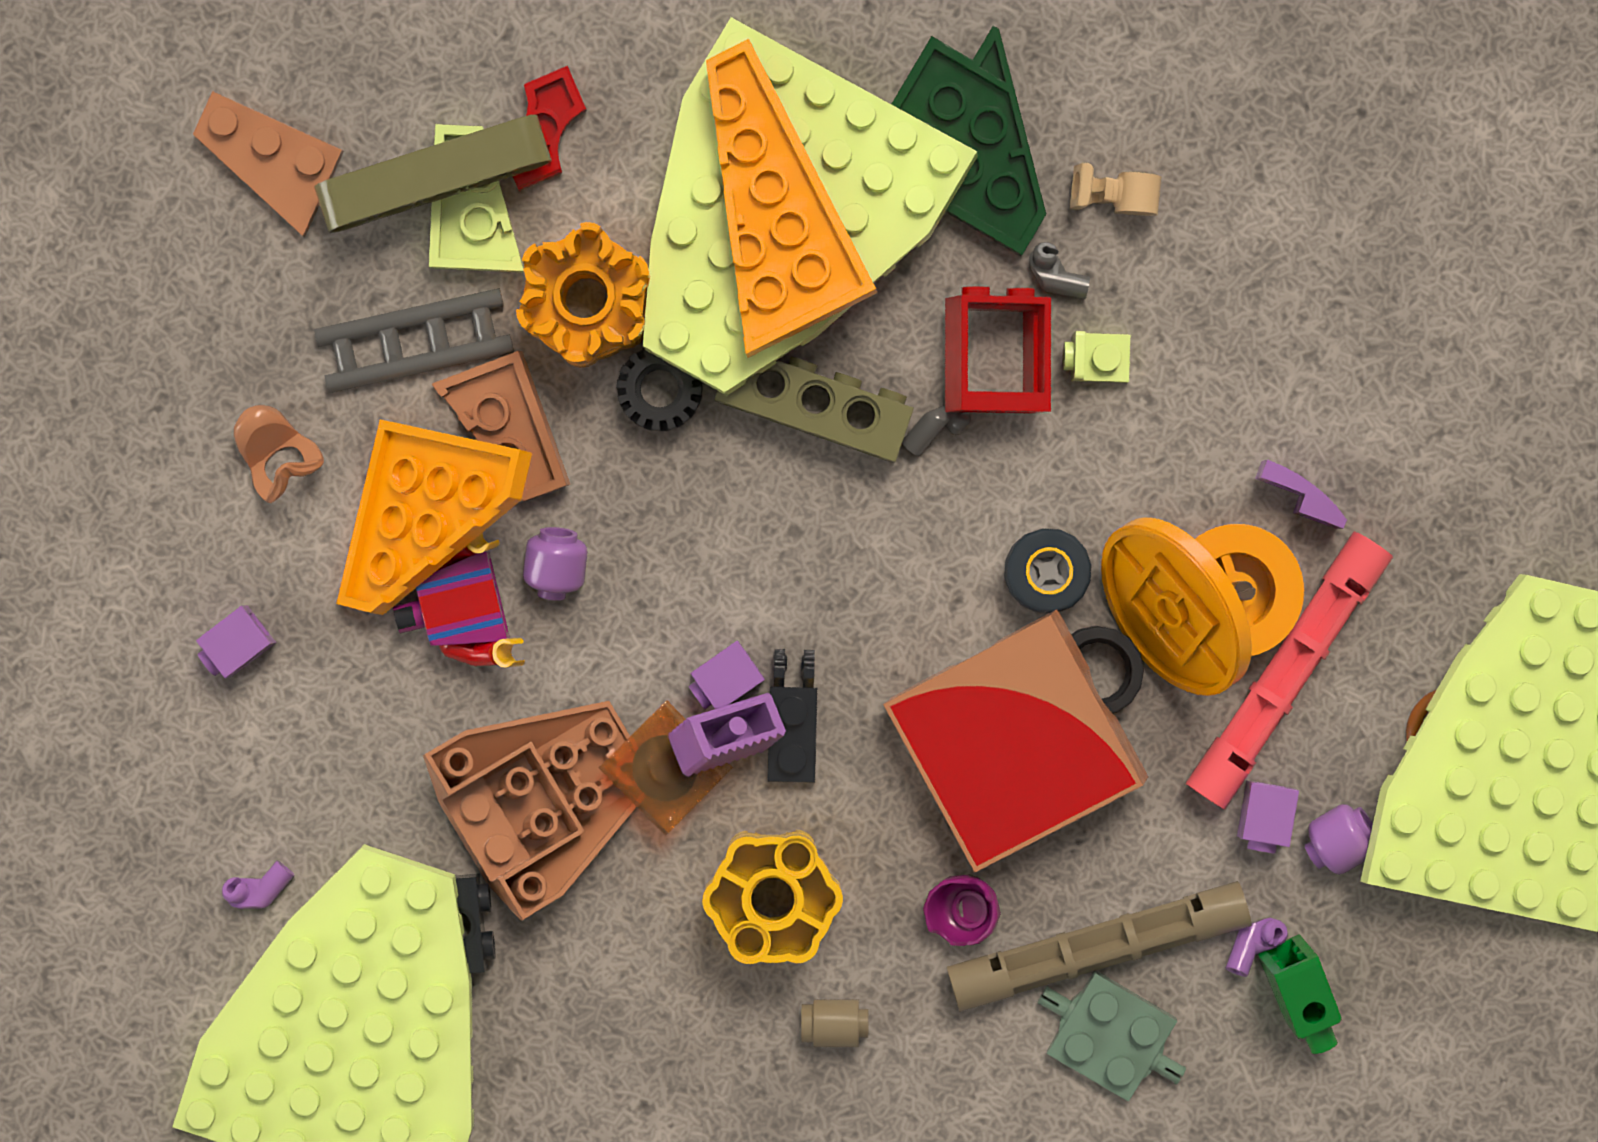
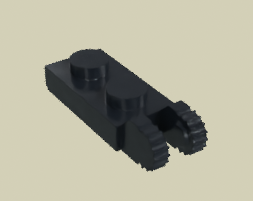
M775 649L774 686H770V695L773 698L786 731L781 739L768 748V782L815 783L817 687H814L815 650H804V655L801 659L803 687H784L787 655L785 654V649Z

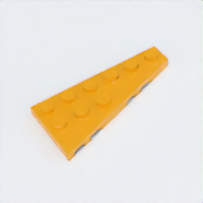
M747 39L707 59L706 65L717 133L718 154L722 170L732 257L738 288L745 353L747 358L877 294V290L750 40Z

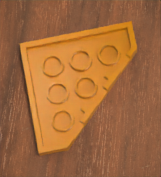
M380 419L336 604L384 615L522 500L532 453Z

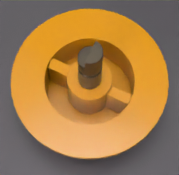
M1222 525L1196 537L1195 540L1213 556L1224 570L1242 602L1250 627L1251 656L1261 654L1275 647L1293 629L1303 606V576L1294 554L1274 534L1252 525Z

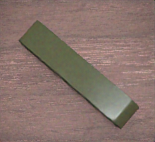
M528 115L325 180L315 185L314 189L328 232L335 233L547 165L552 160L538 116Z

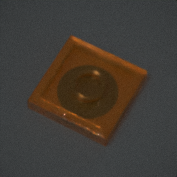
M668 700L663 702L598 767L664 835H667L733 768L726 762L722 766L718 765L714 769L702 770L698 774L693 773L689 777L682 773L669 741V733L686 719Z

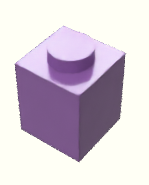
M241 605L196 640L203 649L198 653L201 662L211 674L216 676L221 673L224 678L233 677L276 644V641L248 605Z
M737 640L690 674L695 679V682L689 685V688L704 709L710 705L717 709L731 704L765 680V678Z
M1246 780L1237 836L1248 840L1247 849L1276 853L1277 845L1290 847L1299 790Z

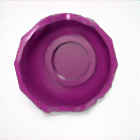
M973 875L947 877L929 891L923 906L925 922L929 932L940 935L952 946L980 944L995 931L1001 915L995 891L989 884ZM961 900L963 907V917L959 912V904Z

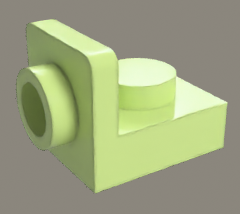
M1075 331L1072 336V342H1064L1063 370H1071V381L1128 383L1131 335Z

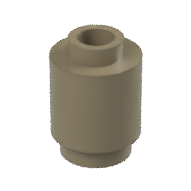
M814 999L813 1004H802V1042H813L814 1047H859V1038H868V1009H859V999Z

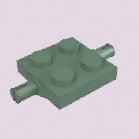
M1096 970L1092 973L1083 990L1072 997L1071 1000L1046 986L1043 995L1037 1001L1039 1005L1041 1004L1061 1016L1059 1030L1048 1047L1047 1054L1128 1102L1142 1079L1152 1071L1164 1076L1176 1085L1181 1080L1180 1076L1183 1077L1186 1071L1185 1066L1163 1055L1165 1041L1176 1025L1177 1018Z

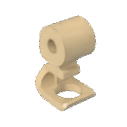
M1080 163L1074 166L1069 209L1081 210L1092 203H1113L1115 214L1158 215L1161 176L1140 172H1121L1117 179L1109 177L1097 179L1093 177L1094 167L1091 164Z

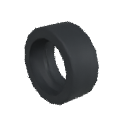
M1101 626L1086 627L1072 633L1071 635L1079 650L1088 644L1103 643L1110 645L1119 652L1124 660L1126 669L1124 682L1114 694L1101 699L1112 714L1118 713L1131 704L1141 689L1144 675L1141 653L1132 640L1116 629Z

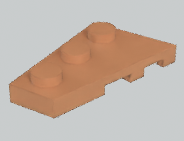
M213 91L193 132V135L293 228L303 237L306 236L320 205L314 186L332 178L344 152L343 150Z
M516 351L432 383V386L439 395L444 397L459 416L457 418L464 427L471 431L478 441L532 453L522 501H528L571 485L522 351Z

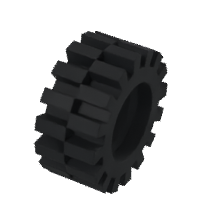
M644 348L637 353L634 352L628 357L629 360L625 365H622L616 385L618 401L624 413L636 425L650 431L664 432L681 427L694 416L700 405L703 389L702 382L646 351ZM656 370H664L671 373L678 382L677 397L671 404L664 407H655L648 404L641 393V385L644 378Z

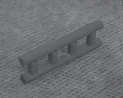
M500 288L314 329L318 347L333 344L339 372L325 375L328 393L514 353L510 334L496 337L490 309L504 306ZM472 314L477 341L450 347L444 320ZM425 324L431 352L403 357L398 330ZM379 334L385 362L357 368L351 340Z

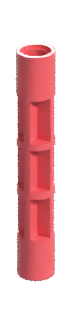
M1353 531L1323 576V584L1287 635V638L1259 680L1252 682L1248 688L1251 692L1220 738L1216 736L1185 784L1220 808L1226 809L1256 764L1254 759L1284 714L1289 715L1293 709L1291 706L1292 702L1320 660H1325L1329 655L1330 651L1328 648L1356 606L1363 604L1393 559V556L1388 551L1367 537Z

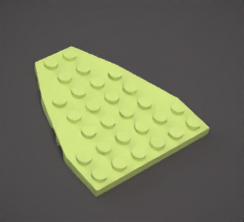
M732 17L729 19L682 99L651 238L649 258L650 283L647 288L643 347L646 351L726 396L746 384L747 379L754 374L763 373L777 363L776 360L800 344L804 346L816 338L849 308L747 358L724 198L722 170L718 154L717 133L710 95L707 59L747 39L750 40L873 284L880 277L883 276L885 278L896 268L895 264L916 246L919 248L931 237L978 157L977 151Z
M1519 574L1506 591L1504 601L1500 605L1495 606L1484 619V622L1487 623L1470 645H1464L1453 660L1425 709L1429 712L1416 736L1409 737L1403 748L1407 752L1393 776L1388 775L1381 786L1360 881L1375 886L1598 932V591Z
M364 844L288 920L201 1037L173 1128L216 1142H468L474 1126V1110H472L473 1066H471V1039L473 1037L471 973L469 974L464 947V927L462 915L458 910V890L455 874Z

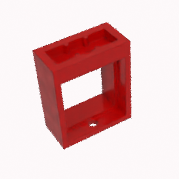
M969 286L961 287V295L945 298V412L1011 414L1051 412V297H1035L1034 288H1007L1006 296L990 295V287ZM968 311L1023 312V392L968 391Z

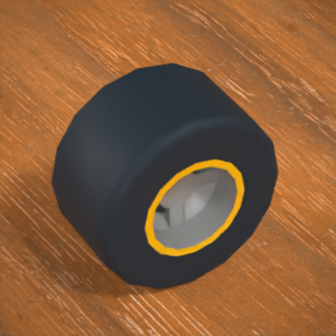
M1042 528L1025 534L1012 545L1005 560L1004 578L1010 594L1020 605L1039 613H1051L1055 610L1061 612L1073 607L1084 597L1091 582L1092 564L1086 548L1075 536L1060 529Z

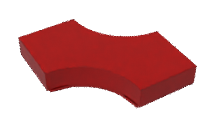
M568 65L524 84L528 101L526 116H538L552 161L537 169L512 176L519 191L562 173L559 161V145L562 135L573 119L587 111Z

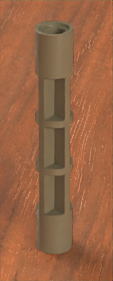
M1236 881L1185 896L1177 901L1133 914L1120 915L1116 919L1068 933H1059L1048 939L1003 952L998 951L947 966L946 968L959 1012L1013 997L1014 994L1065 979H1074L1078 975L1129 960L1135 961L1156 952L1252 926L1243 890L1240 883Z

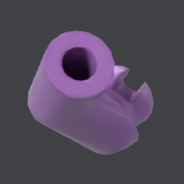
M277 860L262 879L239 877L228 879L223 885L222 895L235 908L264 909L274 901L295 875Z
M1266 918L1252 923L1250 927L1240 929L1225 967L1226 970L1236 975L1247 977L1256 954L1276 948L1286 941L1288 931L1285 924L1273 918Z

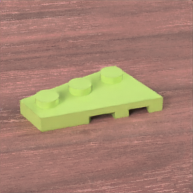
M435 124L434 145L484 128L483 126ZM499 181L432 202L429 249L430 268L524 273L523 263Z

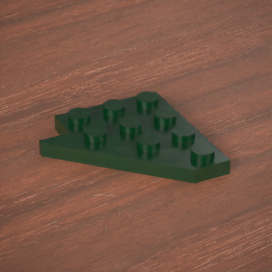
M994 25L992 26L973 60L931 36L891 105L977 151V159L945 212L1021 257L1045 218L1046 210L1000 30Z

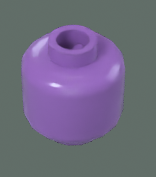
M545 527L540 529L538 535L531 537L527 541L523 578L526 584L538 590L537 595L548 600H563L566 598V593L577 591L583 586L588 552L584 542L577 539L578 534L575 531L560 527Z
M1346 804L1338 805L1309 824L1308 834L1310 842L1305 844V849L1318 869L1326 866L1335 874H1344L1365 862L1373 823L1361 807L1354 810Z

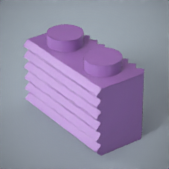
M765 693L688 717L669 733V741L682 773L689 777L693 773L698 774L702 770L714 769L716 766H722L726 762L730 764L733 760L738 761L742 757L747 758L749 755L754 756L758 752L762 753L781 739L786 730L772 696L769 693Z

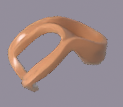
M255 405L246 409L236 421L234 438L237 448L250 467L256 491L267 503H272L283 495L291 476L303 477L312 474L324 463V457L319 447L312 440L298 433L286 417L276 408L266 405ZM284 448H297L301 452L304 462L284 463L276 470L274 482H272L265 473V466L268 460L276 452Z

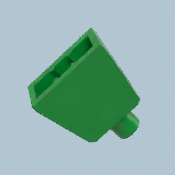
M1300 934L1287 939L1276 948L1257 954L1285 1022L1298 1039L1305 1038L1313 1054L1323 1053L1334 1048L1338 1042L1332 1026L1339 1024L1342 1021V1017L1318 955Z

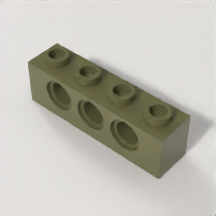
M790 357L788 364L776 360L777 363L763 373L754 374L747 379L746 384L728 396L717 391L715 402L891 463L896 462L914 409L911 406L905 405L907 396L885 388H880L878 395L861 390V380L835 372L832 380L815 374L817 365L796 357ZM766 372L778 373L785 382L783 392L775 398L764 397L757 389L759 377ZM813 387L825 390L830 400L828 408L818 414L808 412L802 404L804 392ZM855 403H865L874 412V421L866 429H856L847 420V410Z

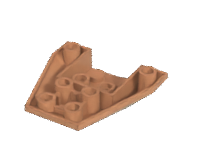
M610 701L465 730L423 755L439 804L486 883H489L491 889L520 920H524L563 896L646 796L637 787L632 775V761L638 748Z

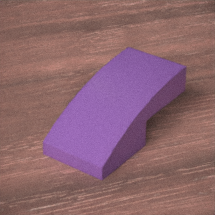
M1268 459L1261 461L1255 479L1299 495L1293 511L1294 514L1335 529H1344L1347 519L1339 508L1315 485L1282 465Z

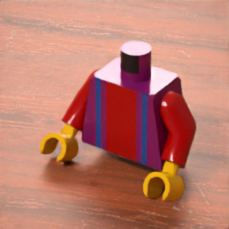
M481 533L416 587L419 600L393 606L399 633L426 628L430 646L439 645L445 657L475 667L499 665L500 667L507 668L523 666L525 660L516 661L511 651L514 644H522L524 640L522 638H510L490 552H488V550L499 546V540L488 543L485 541L483 533Z

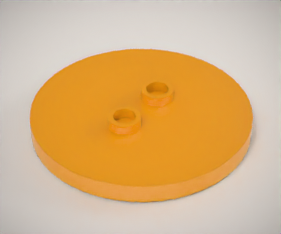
M1137 518L1113 532L1105 543L1102 552L1101 574L1104 592L1121 632L1132 640L1141 653L1142 660L1170 684L1196 695L1211 696L1220 694L1237 683L1244 676L1250 664L1252 652L1251 633L1242 602L1230 579L1218 562L1188 533L1160 519Z

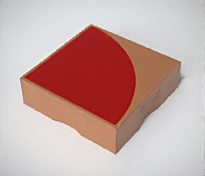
M1057 610L1005 636L991 647L965 661L949 666L900 692L883 704L974 872L1144 785L1149 777L1118 719L1100 698L1094 686L1090 668Z

